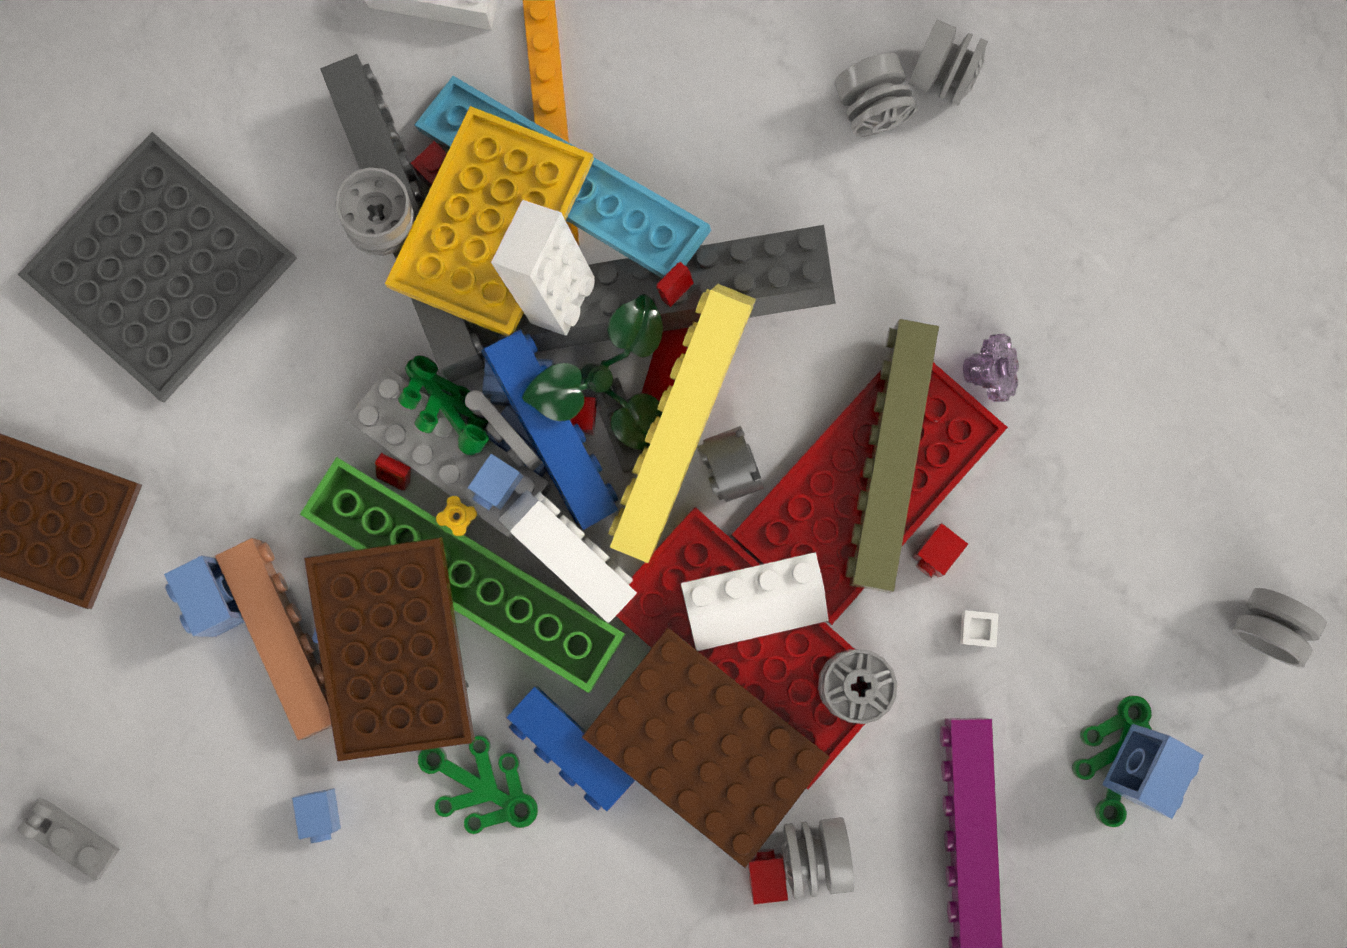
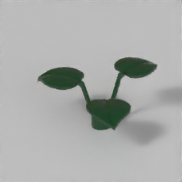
M641 294L637 298L618 307L608 322L607 331L609 339L615 347L625 349L622 353L608 360H602L600 365L595 363L586 364L581 371L577 366L570 363L551 365L540 372L529 383L522 394V400L549 419L567 421L575 417L584 405V395L581 390L589 389L595 392H604L622 406L615 410L610 417V426L616 438L625 445L635 449L644 450L645 447L649 448L650 443L645 442L646 435L652 422H655L656 417H661L663 413L657 410L659 401L652 395L638 393L633 395L627 403L624 398L610 388L613 383V375L609 369L610 365L627 358L631 352L638 357L645 358L650 356L661 342L663 326L659 310L648 295Z

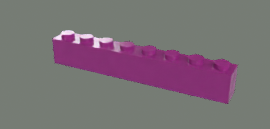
M945 718V726L940 727V743L942 747H946V761L941 763V774L943 782H947L948 795L943 796V813L945 817L949 816V830L944 832L945 850L950 852L951 866H946V883L948 887H952V901L947 902V915L949 923H953L954 937H949V948H1003L992 719Z

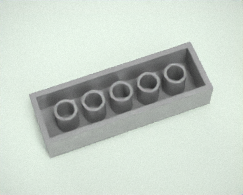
M386 367L346 421L450 496H457L461 499V503L467 507H474L478 516L514 540L515 536L499 521V518L526 490L534 496L538 492L546 496L552 486L525 465L519 467L507 452L490 440H488L480 453H476L473 456L464 454L458 448L459 435L440 409L437 414L438 424L433 432L424 433L420 431L414 422L419 413L425 409L429 397L420 391L422 399L416 409L411 410L403 407L398 402V397L403 388L408 387L409 382ZM490 454H493L524 476L501 510L493 505L490 510H487L472 500L475 493L468 489V486Z

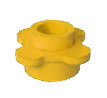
M451 496L447 499V506L443 512L437 514L436 521L438 525L450 528L455 536H463L471 521L477 517V511L474 507H467L461 503L459 497ZM455 513H459V519H454Z

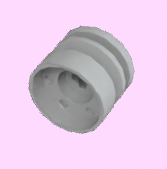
M937 19L908 84L928 92L936 80L942 82L939 94L941 99L945 98L950 86L954 87L957 90L951 103L959 106L961 100L971 91L985 61V50L988 41L980 38L974 52L967 49L973 34L968 33L960 45L954 44L956 27Z
M894 53L878 54L865 58L842 71L835 79L834 85L841 103L844 106H850L847 109L846 116L851 122L850 127L856 137L876 135L890 130L911 118L918 109L915 99L911 97V88L908 85L902 84L905 81L906 75L899 57Z
M368 167L361 169L344 179L336 193L335 207L339 220L348 238L357 249L369 255L385 256L395 253L402 248L416 218L406 187L395 174L381 168ZM375 215L377 217H382L384 215L385 217L382 221L378 218H376L374 221L372 219Z
M854 649L837 653L825 663L819 674L818 690L822 703L832 714L850 723L866 724L879 720L890 711L897 695V680L893 668L883 657L872 651ZM858 676L860 681L867 683V689L861 691V696L858 695L857 691L851 690V684L857 682Z
M843 817L820 820L818 836L812 837L808 823L806 821L801 822V838L796 839L793 823L784 824V836L781 844L785 877L792 890L794 899L803 898V881L808 882L811 897L817 896L819 879H825L827 889L831 895L854 891L851 850Z

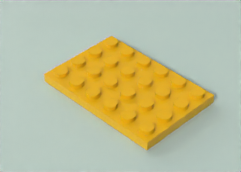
M470 106L387 277L386 287L506 337L513 334L524 312L491 264V261L522 200L559 211L566 221L594 161L593 154Z

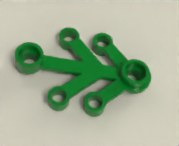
M418 355L414 359L409 360L405 366V371L410 382L408 387L403 388L398 397V402L403 407L413 410L416 409L422 399L419 393L422 386L430 394L425 409L419 413L414 422L415 426L424 433H432L438 424L437 414L440 409L459 435L458 448L464 454L470 456L480 453L489 439L484 431L489 421L486 418L477 417L466 406L465 398L471 391L437 375L438 367L430 358ZM441 389L451 393V395L443 392ZM459 413H461V414H463L464 416L468 417V418H467V423H468V425L464 422V420L461 418V416L459 415Z
M1127 696L1119 702L1116 715L1097 726H1085L1081 730L1080 738L1084 744L1092 747L1099 746L1105 736L1121 728L1122 732L1120 740L1089 759H1077L1072 765L1073 774L1077 778L1089 780L1095 775L1096 771L1112 763L1132 724L1152 730L1149 725L1152 716L1149 703L1139 696ZM1132 706L1138 710V715L1134 719H1131L1128 715V710ZM1093 729L1097 733V739L1094 742H1089L1087 733ZM1082 763H1087L1089 766V771L1086 775H1081L1079 772V766ZM1109 788L1107 789L1105 799L1097 804L1095 814L1100 823L1109 827H1119L1125 822L1127 811L1120 802L1121 795ZM1107 806H1112L1114 810L1110 818L1104 816V809Z
M476 736L473 743L469 744V750L476 759L480 778L448 760L446 752L442 748L426 749L419 753L418 765L423 772L435 774L440 771L472 790V792L455 797L444 795L437 799L435 811L439 816L448 817L456 810L491 801L502 807V809L484 815L479 812L469 814L464 820V828L468 833L478 834L486 827L508 822L517 828H524L535 821L538 815V805L531 795L523 792L518 773L520 760L515 753H505L498 761L499 769L506 775L510 795L497 788L488 753L491 743L485 736ZM476 740H483L485 742L486 748L484 752H477L475 750L474 743ZM430 753L438 754L440 760L437 765L429 763L428 756ZM505 757H512L514 759L515 766L513 769L504 767L503 760ZM442 800H448L451 803L452 807L449 812L441 810L440 803ZM517 804H524L527 807V814L525 816H519L516 813L515 807ZM471 817L480 819L481 826L479 829L470 827L469 820Z

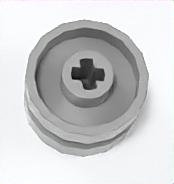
M1254 588L1246 603V607L1252 614L1240 615L1232 629V633L1248 646L1275 660L1296 667H1304L1313 650L1307 641L1319 640L1327 625V621L1316 611L1293 598L1273 590Z

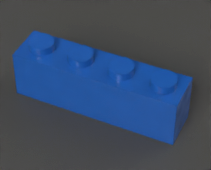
M535 686L506 717L512 722L509 725L510 730L521 740L528 737L536 745L533 751L547 764L552 760L560 767L561 771L558 773L560 777L572 787L577 783L586 792L583 796L584 799L596 810L602 807L605 811H608L634 783L635 780L582 738L586 731L538 686Z

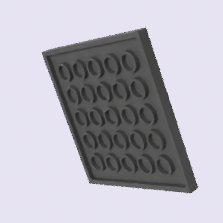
M151 132L18 275L158 400L165 403L292 265L297 257L157 135Z

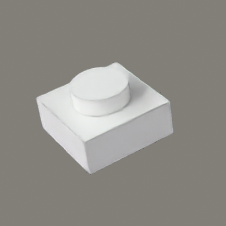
M962 611L960 644L996 647L999 614Z

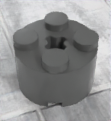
M741 426L704 439L703 444L697 446L703 464L707 466L708 470L712 469L714 476L709 477L714 495L718 496L719 500L724 499L726 503L764 489L761 480H758L761 476L749 444H746L745 433Z

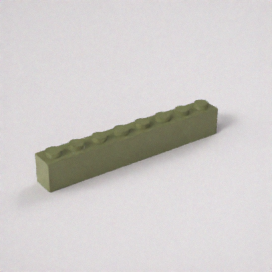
M899 319L894 328L889 327L885 347L891 348L889 360H883L880 372V379L885 380L883 393H877L874 412L879 413L878 424L872 425L868 442L869 445H874L872 458L866 457L863 469V477L868 478L866 491H860L857 503V510L862 511L860 524H854L851 543L856 544L855 555L848 558L845 577H850V586L886 593L894 592L939 326Z

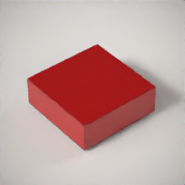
M679 262L656 284L661 300L671 307L694 282L689 268Z
M380 453L375 461L376 478L401 491H405L411 482V467Z

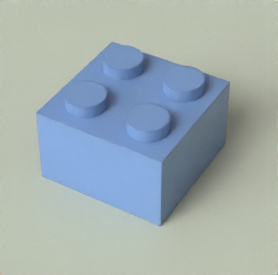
M201 555L164 574L168 582L165 585L167 594L174 603H178L182 612L180 621L187 633H191L192 636L217 637L245 623L216 558Z
M1132 724L1102 785L1140 806L1173 819L1176 811L1183 803V796L1191 780L1198 773L1199 764L1204 755L1169 735Z

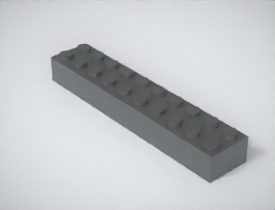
M355 54L320 68L359 169L368 167L381 168L395 174L406 187L416 218L425 201V197L416 182L418 181L416 174L406 157L405 147L400 135L397 134L394 127L395 122L388 106L385 104L382 97L383 92L369 63L363 65L358 55ZM384 215L379 217L381 221L385 218ZM400 250L393 253L395 259H397ZM411 298L438 368L449 381L453 382L485 369L483 360L485 357L481 350L485 349V346L477 332H472L471 330L476 327L475 323Z
M824 225L701 245L686 264L694 284L671 307L661 300L656 284L662 278L633 260L625 258L589 264L595 277L594 287L591 294L585 296L580 306L579 319L574 326L570 327L567 336L531 324L524 313L515 332L521 329L523 335L529 334L538 352L609 341L607 327L611 315L622 304L637 298L641 294L648 295L657 306L662 320L663 332L689 328L690 325H693L694 321L698 322L701 314L695 311L703 292L705 293L707 289L711 290L717 284L756 299L749 318L836 304ZM497 333L498 341L506 337Z

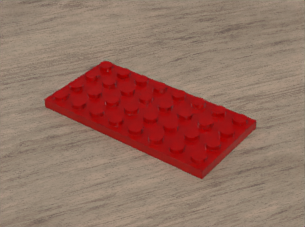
M934 362L902 546L1008 428ZM881 370L731 535L762 564L816 552L825 591L829 620L826 622L830 625H833L865 589L850 586V577H845L848 558L855 555L856 544L851 543L854 524H860L862 511L857 510V503L860 491H866L868 478L863 477V469L866 457L872 458L874 445H869L868 442L872 425L878 424L879 413L874 412L877 393H883L885 380L880 379Z
M694 507L656 549L649 562H645L631 577L633 581L629 586L637 594L623 607L616 617L651 648L664 631L669 628L696 649L681 583L750 568L760 564L701 511ZM825 622L698 651L830 757L808 785V790L865 725L850 723L835 716L822 703L818 683L819 674L825 663L837 653L855 649ZM858 676L857 682L851 684V690L857 691L858 695L861 696V691L867 689V683L860 681Z

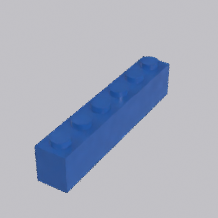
M520 329L481 350L577 527L585 530L618 511L614 503L618 501V496L611 484H604L599 472L603 471L602 467L593 453L588 455L582 444L586 442V437L579 425H572L570 420L555 421L549 419L521 398L529 383L540 372L548 368L545 364L540 366L534 353L538 352L531 336L529 334L523 335Z

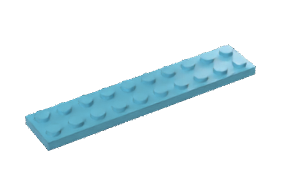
M452 76L415 123V127L420 133L450 149L469 107L472 106L574 146L455 76ZM594 158L566 221L661 278L679 262L686 266L712 231L708 223Z

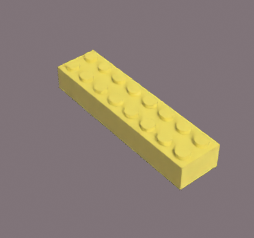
M717 284L711 290L707 289L705 293L703 292L695 311L701 314L699 321H694L693 325H690L682 344L688 347L686 354L682 353L680 358H677L670 374V378L675 380L674 385H669L667 391H664L657 410L663 413L661 417H656L655 422H652L646 435L645 442L650 443L649 448L645 447L642 454L639 455L632 472L638 476L637 478L633 477L630 485H627L620 504L626 507L625 509L621 507L618 516H615L608 535L613 536L610 548L646 563L649 562L658 545L756 301L755 298Z

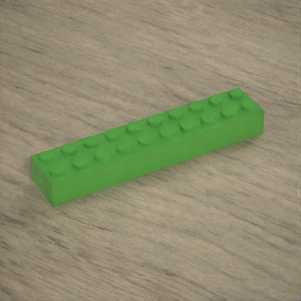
M338 457L335 458L300 513L301 516L356 550L442 537L454 610L588 693L592 692L626 636L624 632L465 535L455 536L447 526L438 525L435 516Z

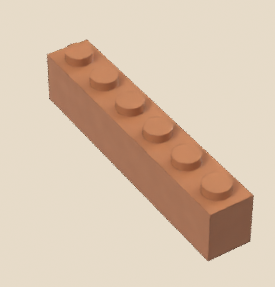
M250 538L215 555L297 740L307 739L332 727L322 664H317L312 653L316 651L314 642L308 633H303L299 621L302 620L299 609L293 602L290 603L285 591L288 590V586L280 572L276 573L271 561H274L275 558L269 545L266 542L262 543L261 540Z

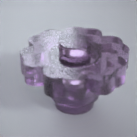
M1004 333L992 334L989 339H984L980 353H974L971 357L965 358L963 363L965 381L987 389V397L993 402H1006L1010 396L1015 395L1018 386L1016 373L1019 369L1017 351L1014 347L1012 348L1009 336H1006Z

